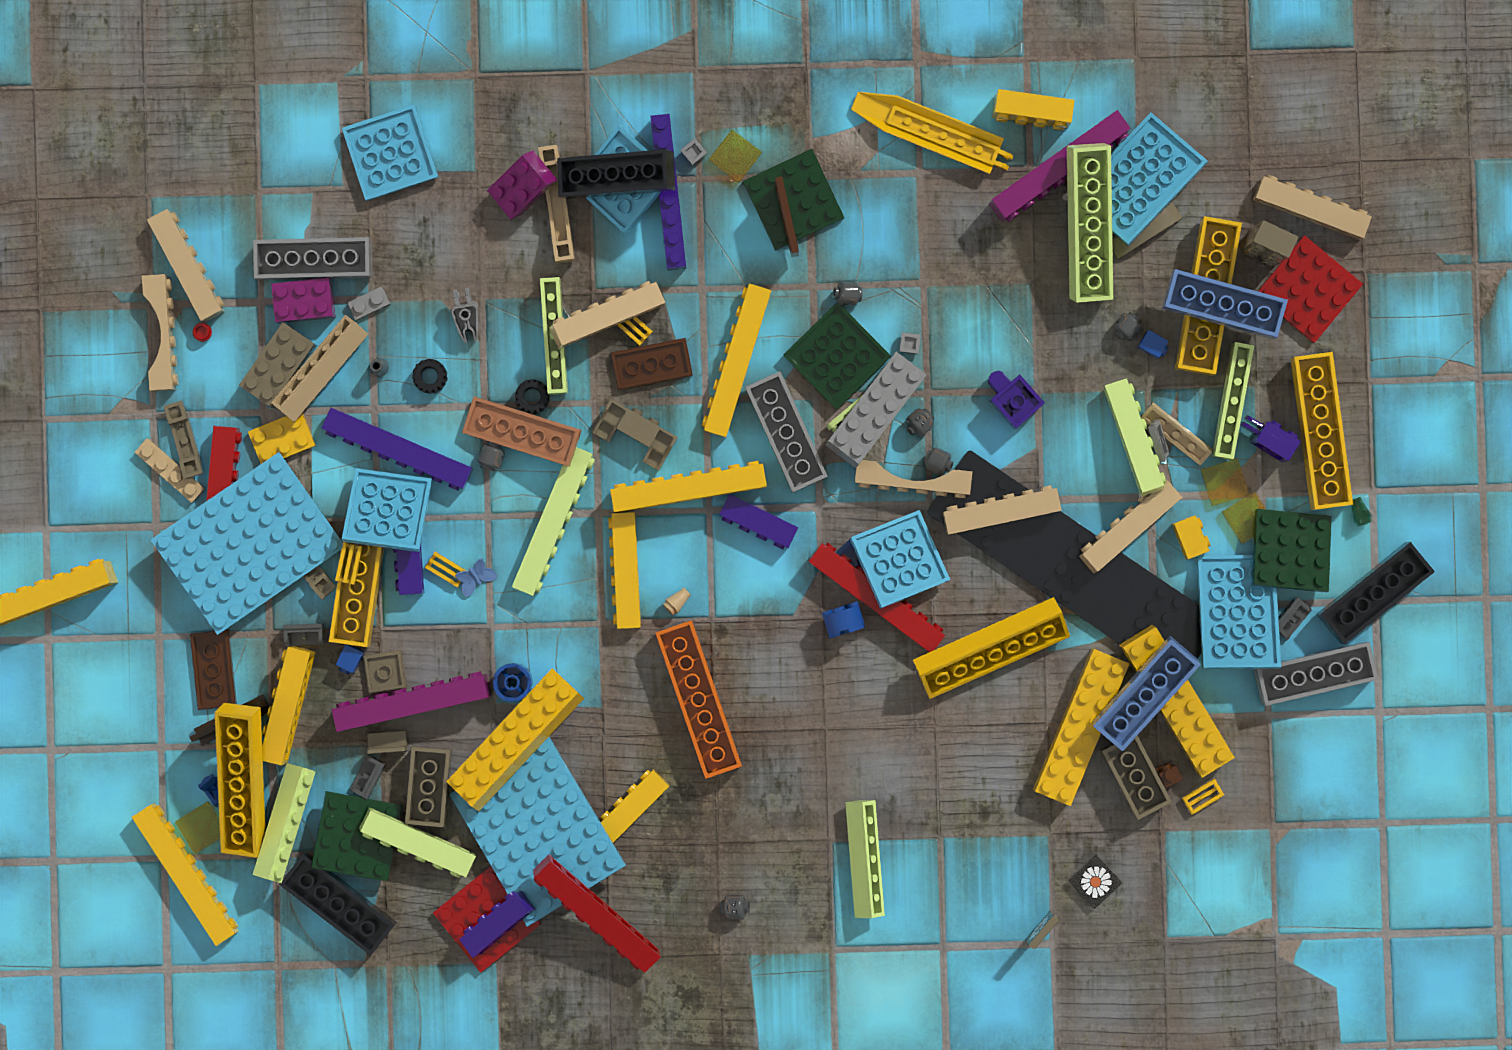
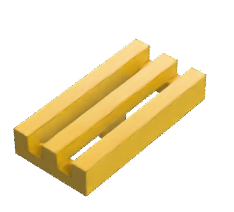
M637 317L633 318V320L647 331L646 334H643L629 320L625 321V323L642 337L641 340L636 338L621 323L617 325L639 346L653 332Z
M343 543L335 581L355 585L363 547ZM347 548H350L344 578H341ZM354 549H357L353 573L350 580L348 579V575L350 571Z
M434 551L425 568L458 588L461 581L458 580L456 582L431 567V565L434 564L456 577L457 573L435 561L436 557L459 571L467 570Z
M1213 778L1181 799L1190 814L1193 815L1223 797L1224 793ZM1211 785L1215 786L1207 792L1203 793L1202 795L1198 796L1194 800L1188 802V799L1192 798L1193 796L1210 787ZM1215 791H1218L1217 795L1198 805L1194 809L1191 807L1192 805L1209 796L1210 794L1214 793Z

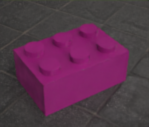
M534 151L523 154L487 189V192L512 220L521 216L557 179Z
M330 278L271 284L276 323L336 318L333 285Z

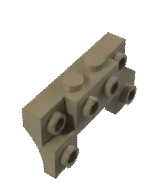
M610 399L592 433L610 442L618 429L649 447L642 462L659 471L678 437L659 427L660 422L650 417L647 420L642 417L643 413L633 407L630 410Z

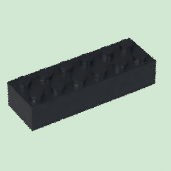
M667 149L557 158L558 193L561 198L574 199L675 191L674 152Z
M1405 542L1320 610L1317 616L1340 644H1346L1435 571L1411 542Z
M305 852L279 885L371 956L397 922L332 871L311 868L313 857Z

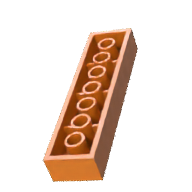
M690 620L655 632L705 779L742 767L693 621Z

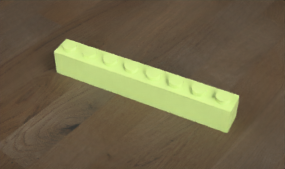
M576 447L570 467L562 466L512 585L513 588L535 596V593L539 594L543 583L540 582L542 576H547L551 566L548 564L550 557L554 558L558 547H555L558 540H562L565 530L563 526L565 522L569 523L572 517L571 507L573 504L576 505L579 500L580 486L584 487L588 477L585 476L587 469L591 470L595 459L592 458V453Z

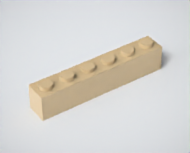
M1271 175L1263 176L1260 179L1253 198L1254 201L1357 240H1362L1365 237L1372 218L1367 215L1368 212L1361 209H1350V205L1343 202L1334 203L1330 197L1324 195L1318 197L1313 195L1314 192L1308 189L1295 188L1296 185L1290 182H1285V184L1278 182V178Z
M166 209L147 219L200 320L205 323L225 312L222 308L225 306L220 296L215 295L213 290L216 288L211 279L207 280L204 274L207 271L202 262L198 263L195 257L198 254L193 245L189 246L187 242L189 237L184 229H180L178 225L180 220L176 213Z
M649 281L639 285L640 289L635 291L632 288L622 292L623 296L618 298L615 295L605 299L606 303L599 305L597 302L588 306V310L584 312L577 310L571 313V317L567 319L560 317L554 320V324L549 329L558 349L663 306L665 300L657 282L652 284Z
M345 315L273 399L271 404L295 422L306 407L315 399L317 394L327 385L334 374L339 371L345 361L351 357L368 333Z
M1166 480L1163 490L1140 497L1137 500L1139 504L1135 507L1131 505L1123 512L1125 514L1123 518H1116L1109 524L1111 528L1107 532L1101 531L1095 536L1097 540L1093 544L1089 542L1081 549L1082 553L1079 557L1093 573L1103 568L1182 498L1168 480Z
M1051 485L1040 488V492L1033 493V489L1021 492V496L1014 497V493L1003 495L1002 500L997 501L995 497L984 499L983 504L978 505L976 501L965 503L964 508L959 509L957 505L946 507V511L942 513L947 535L1062 511L1057 488L1052 489Z

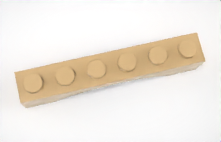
M557 145L538 147L540 159L557 179L545 192L556 264L573 262L576 260L567 200L559 197L557 158H560L559 148Z
M165 274L142 276L143 295L154 308L161 330L159 352L154 364L148 371L149 391H173L179 385L178 374H175L177 356L174 355L173 349L176 347V338L172 334V328H175L174 317H171V309L174 308L173 298H170L172 280Z
M862 460L856 467L855 483H858L861 488H870V485H877L880 490H889L890 487H896L899 492H908L909 489H915L918 494H928V491H934L937 496H947V493H953L956 498H966V495H970L973 472L952 470L936 479L911 481L891 474L876 461Z

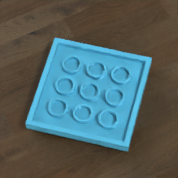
M415 104L342 128L365 201L439 178Z
M618 125L595 155L648 150L622 126ZM661 192L587 197L586 199L624 234H628Z
M356 468L342 542L419 552L432 479Z
M920 510L850 538L880 609L950 581Z

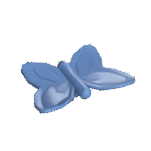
M482 558L477 560L473 569L469 568V571H461L455 575L462 582L461 589L465 597L470 596L474 592L476 583L478 585L482 583L480 579L485 582L493 581L498 576L494 570L485 567V562Z

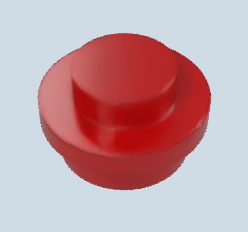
M198 323L193 328V336L196 340L205 342L211 338L212 329L206 323Z

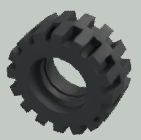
M426 359L415 365L412 379L414 385L420 391L428 394L437 393L445 387L448 379L447 371L439 361ZM428 368L435 369L438 374V379L433 384H426L422 379V373Z
M530 379L525 380L518 386L515 400L522 411L529 414H538L548 406L550 395L548 394L547 387L541 381ZM536 389L539 391L541 397L537 404L530 405L526 403L524 396L527 390Z

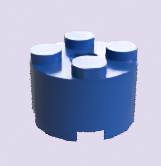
M858 601L822 612L829 638L865 627Z
M505 664L494 674V691L497 696L505 701H519L526 697L532 689V675L522 664ZM509 678H516L517 686H509Z

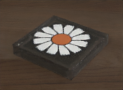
M1096 854L1068 880L1094 909L1122 884L1118 877Z

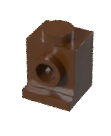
M1172 761L1155 768L1165 788L1183 780L1177 766Z

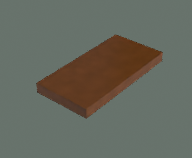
M782 176L776 177L775 188L791 257L799 256V249Z
M686 338L611 352L618 390L693 376Z
M229 629L222 631L218 635L215 631L191 633L190 641L198 710L219 708L223 703L237 704Z

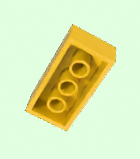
M998 89L995 94L992 118H996V121L1001 123H1007L1010 120L1015 121L1017 125L1031 123L1037 128L1052 126L1054 130L1064 131V128L1068 129L1072 123L1075 100Z

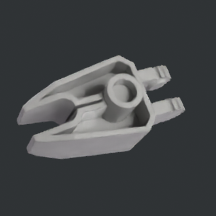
M465 288L464 292L467 302L460 303L458 290H453L455 305L451 310L458 333L465 343L468 341L467 329L472 330L474 341H477L479 331V306L477 302L472 301L470 288Z

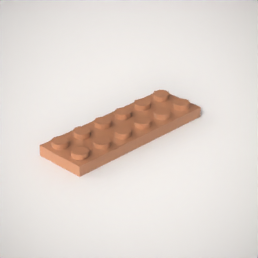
M474 396L462 433L570 467L582 430Z

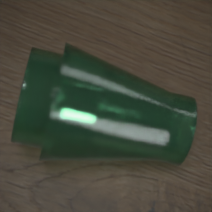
M1361 497L1353 499V505L1351 506L1354 523L1358 527L1371 523L1372 515Z

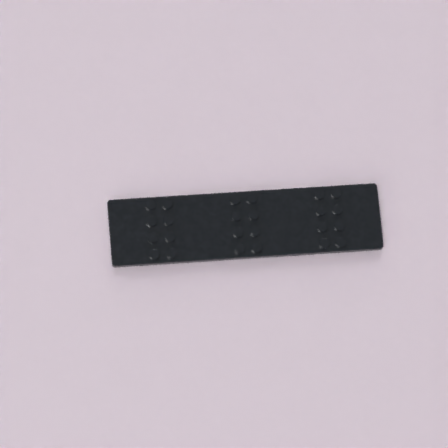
M970 450L966 452L955 469L973 472L970 495H966V498H956L953 493H947V496H937L928 508L927 513L945 525L942 512L946 511V507L957 505L958 509L964 508L965 503L976 501L977 505L983 504L984 499L995 497L996 501L1002 500L1003 495L1014 493V497L1021 496L1022 491L1029 489ZM1061 511L957 533L1049 597H1054L1058 603L1118 644L1125 642L1153 625L1158 629L1164 641L1171 636L1197 659L1202 654L1199 605L1122 552L1117 554L1098 572L1093 573L1079 555L1082 553L1081 549L1089 542L1093 544L1097 540L1095 538L1097 535Z

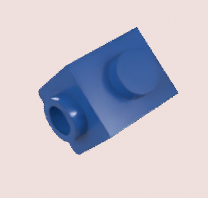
M211 774L205 777L198 787L206 793L212 804L218 808V777Z

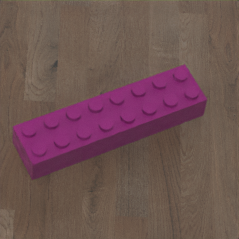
M1116 110L1069 145L1105 143L1112 148L1113 143L1118 145L1129 136L1128 131L1131 128L1120 112ZM1067 146L990 201V207L1002 223L1005 220L1009 223L1017 217L1019 210L1026 211L1035 203L1034 200L1036 198L1039 200L1043 199L1049 194L1050 188L1054 187L1056 189L1066 181Z
M481 671L468 674L469 678L463 679L462 675L449 678L450 682L444 683V680L431 682L430 687H425V684L411 687L412 691L408 692L404 688L392 691L393 695L388 696V693L374 695L373 700H369V697L356 699L355 704H350V701L336 704V708L332 709L336 732L491 697L487 674L482 675Z

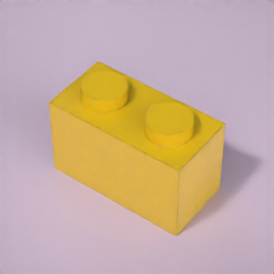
M1196 515L1172 524L1185 560L1210 551L1208 548L1211 546L1209 539L1203 535L1201 530L1203 529L1202 521L1200 518H1196Z

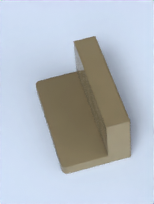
M407 730L367 734V754L408 750Z

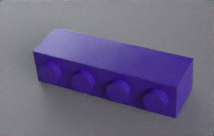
M731 494L728 495L719 514L723 516L722 521L730 525L735 522L740 525L739 529L747 533L751 530L757 533L756 537L763 541L770 539L774 541V546L782 550L785 547L789 548L799 528Z
M421 544L419 552L393 549V553H397V561H394V571L398 572V580H395L396 591H399V595L424 593Z
M512 891L505 896L506 901L502 904L499 902L491 908L492 912L488 916L487 914L481 916L477 920V925L474 927L470 926L463 931L465 935L459 940L472 958L481 955L535 910L523 891L516 893Z

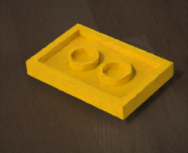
M303 412L295 422L285 416L248 431L260 464L278 452L285 459L316 446Z

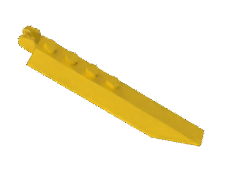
M858 92L851 108L852 111L886 133L988 174L991 173L993 166L1008 171L1009 166L1007 164L996 161L997 155L1008 160L1013 158L1012 154L1000 149L1004 138L898 95Z

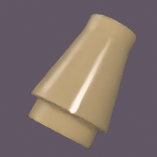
M683 587L680 591L665 599L663 606L671 615L678 614L691 594Z

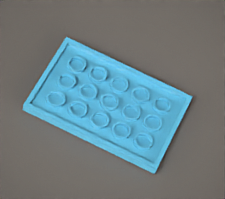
M1151 112L1111 153L1112 232L1128 246L1208 163L1202 155Z
M1198 555L1197 572L1202 669H1280L1281 654L1277 588L1252 585L1253 555Z

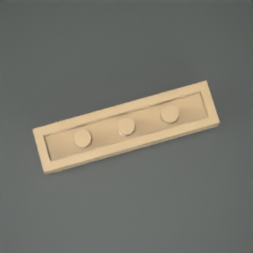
M1154 402L1141 416V419H1145L1149 426L1152 420L1159 419L1164 437L1200 466L1213 452L1211 447Z
M149 438L135 451L142 460L191 503H194L205 490L193 477L184 479L181 467Z

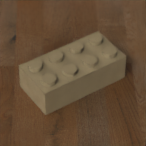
M1263 220L1249 230L1241 251L1251 259L1256 257L1262 260L1261 263L1268 267L1276 266L1290 257L1299 236Z
M282 322L239 386L269 407L275 408L271 404L273 399L312 355L318 345Z
M1138 735L1124 751H1121L1113 743L1100 749L1135 819L1139 820L1172 803Z
M412 746L405 824L434 827L446 826L449 784L446 781L450 778L452 749Z

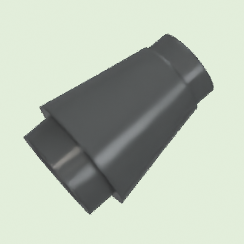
M376 358L370 363V372L374 376L382 377L388 372L389 366L386 360ZM376 363H379V364H380V368L377 369V370H375V369H374V367H376L375 364H376Z

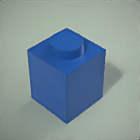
M1150 330L1145 332L1137 346L1139 350L1155 359H1158L1160 356L1164 357L1169 347L1166 346L1168 340Z
M345 644L336 663L340 667L339 671L348 675L350 672L355 673L365 651Z

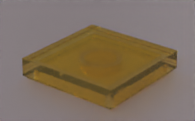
M731 129L711 155L709 161L740 183L762 152Z
M1238 458L1200 470L1211 506L1249 495Z
M1256 492L1249 494L1221 511L1241 544L1254 537L1255 510L1265 509Z
M209 801L175 821L194 854L220 839L219 817Z

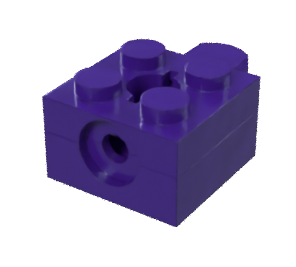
M994 371L990 374L988 384L997 393L990 400V403L1014 430L1045 404L1020 374L1012 381L1002 371Z
M1246 415L1244 419L1258 428L1256 429L1245 422L1241 423V427L1254 434L1249 443L1280 462L1289 461L1301 442L1297 439L1298 435L1289 430L1286 432L1280 429L1282 426L1273 420L1260 423Z

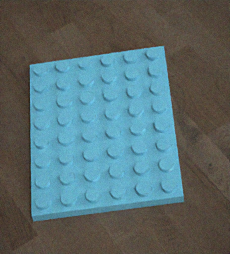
M280 452L151 539V542L217 635L342 550L343 546L341 539Z
M550 736L480 811L471 807L456 791L449 794L507 894L512 891L515 893L523 891L534 906L535 910L523 919L527 927L562 906L558 898L554 899L549 895L548 889L544 886L540 887L534 881L533 869L548 854L589 889L626 866Z

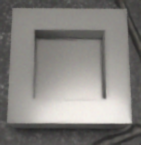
M696 138L680 150L692 166L707 154Z
M902 332L899 352L919 354L921 335Z

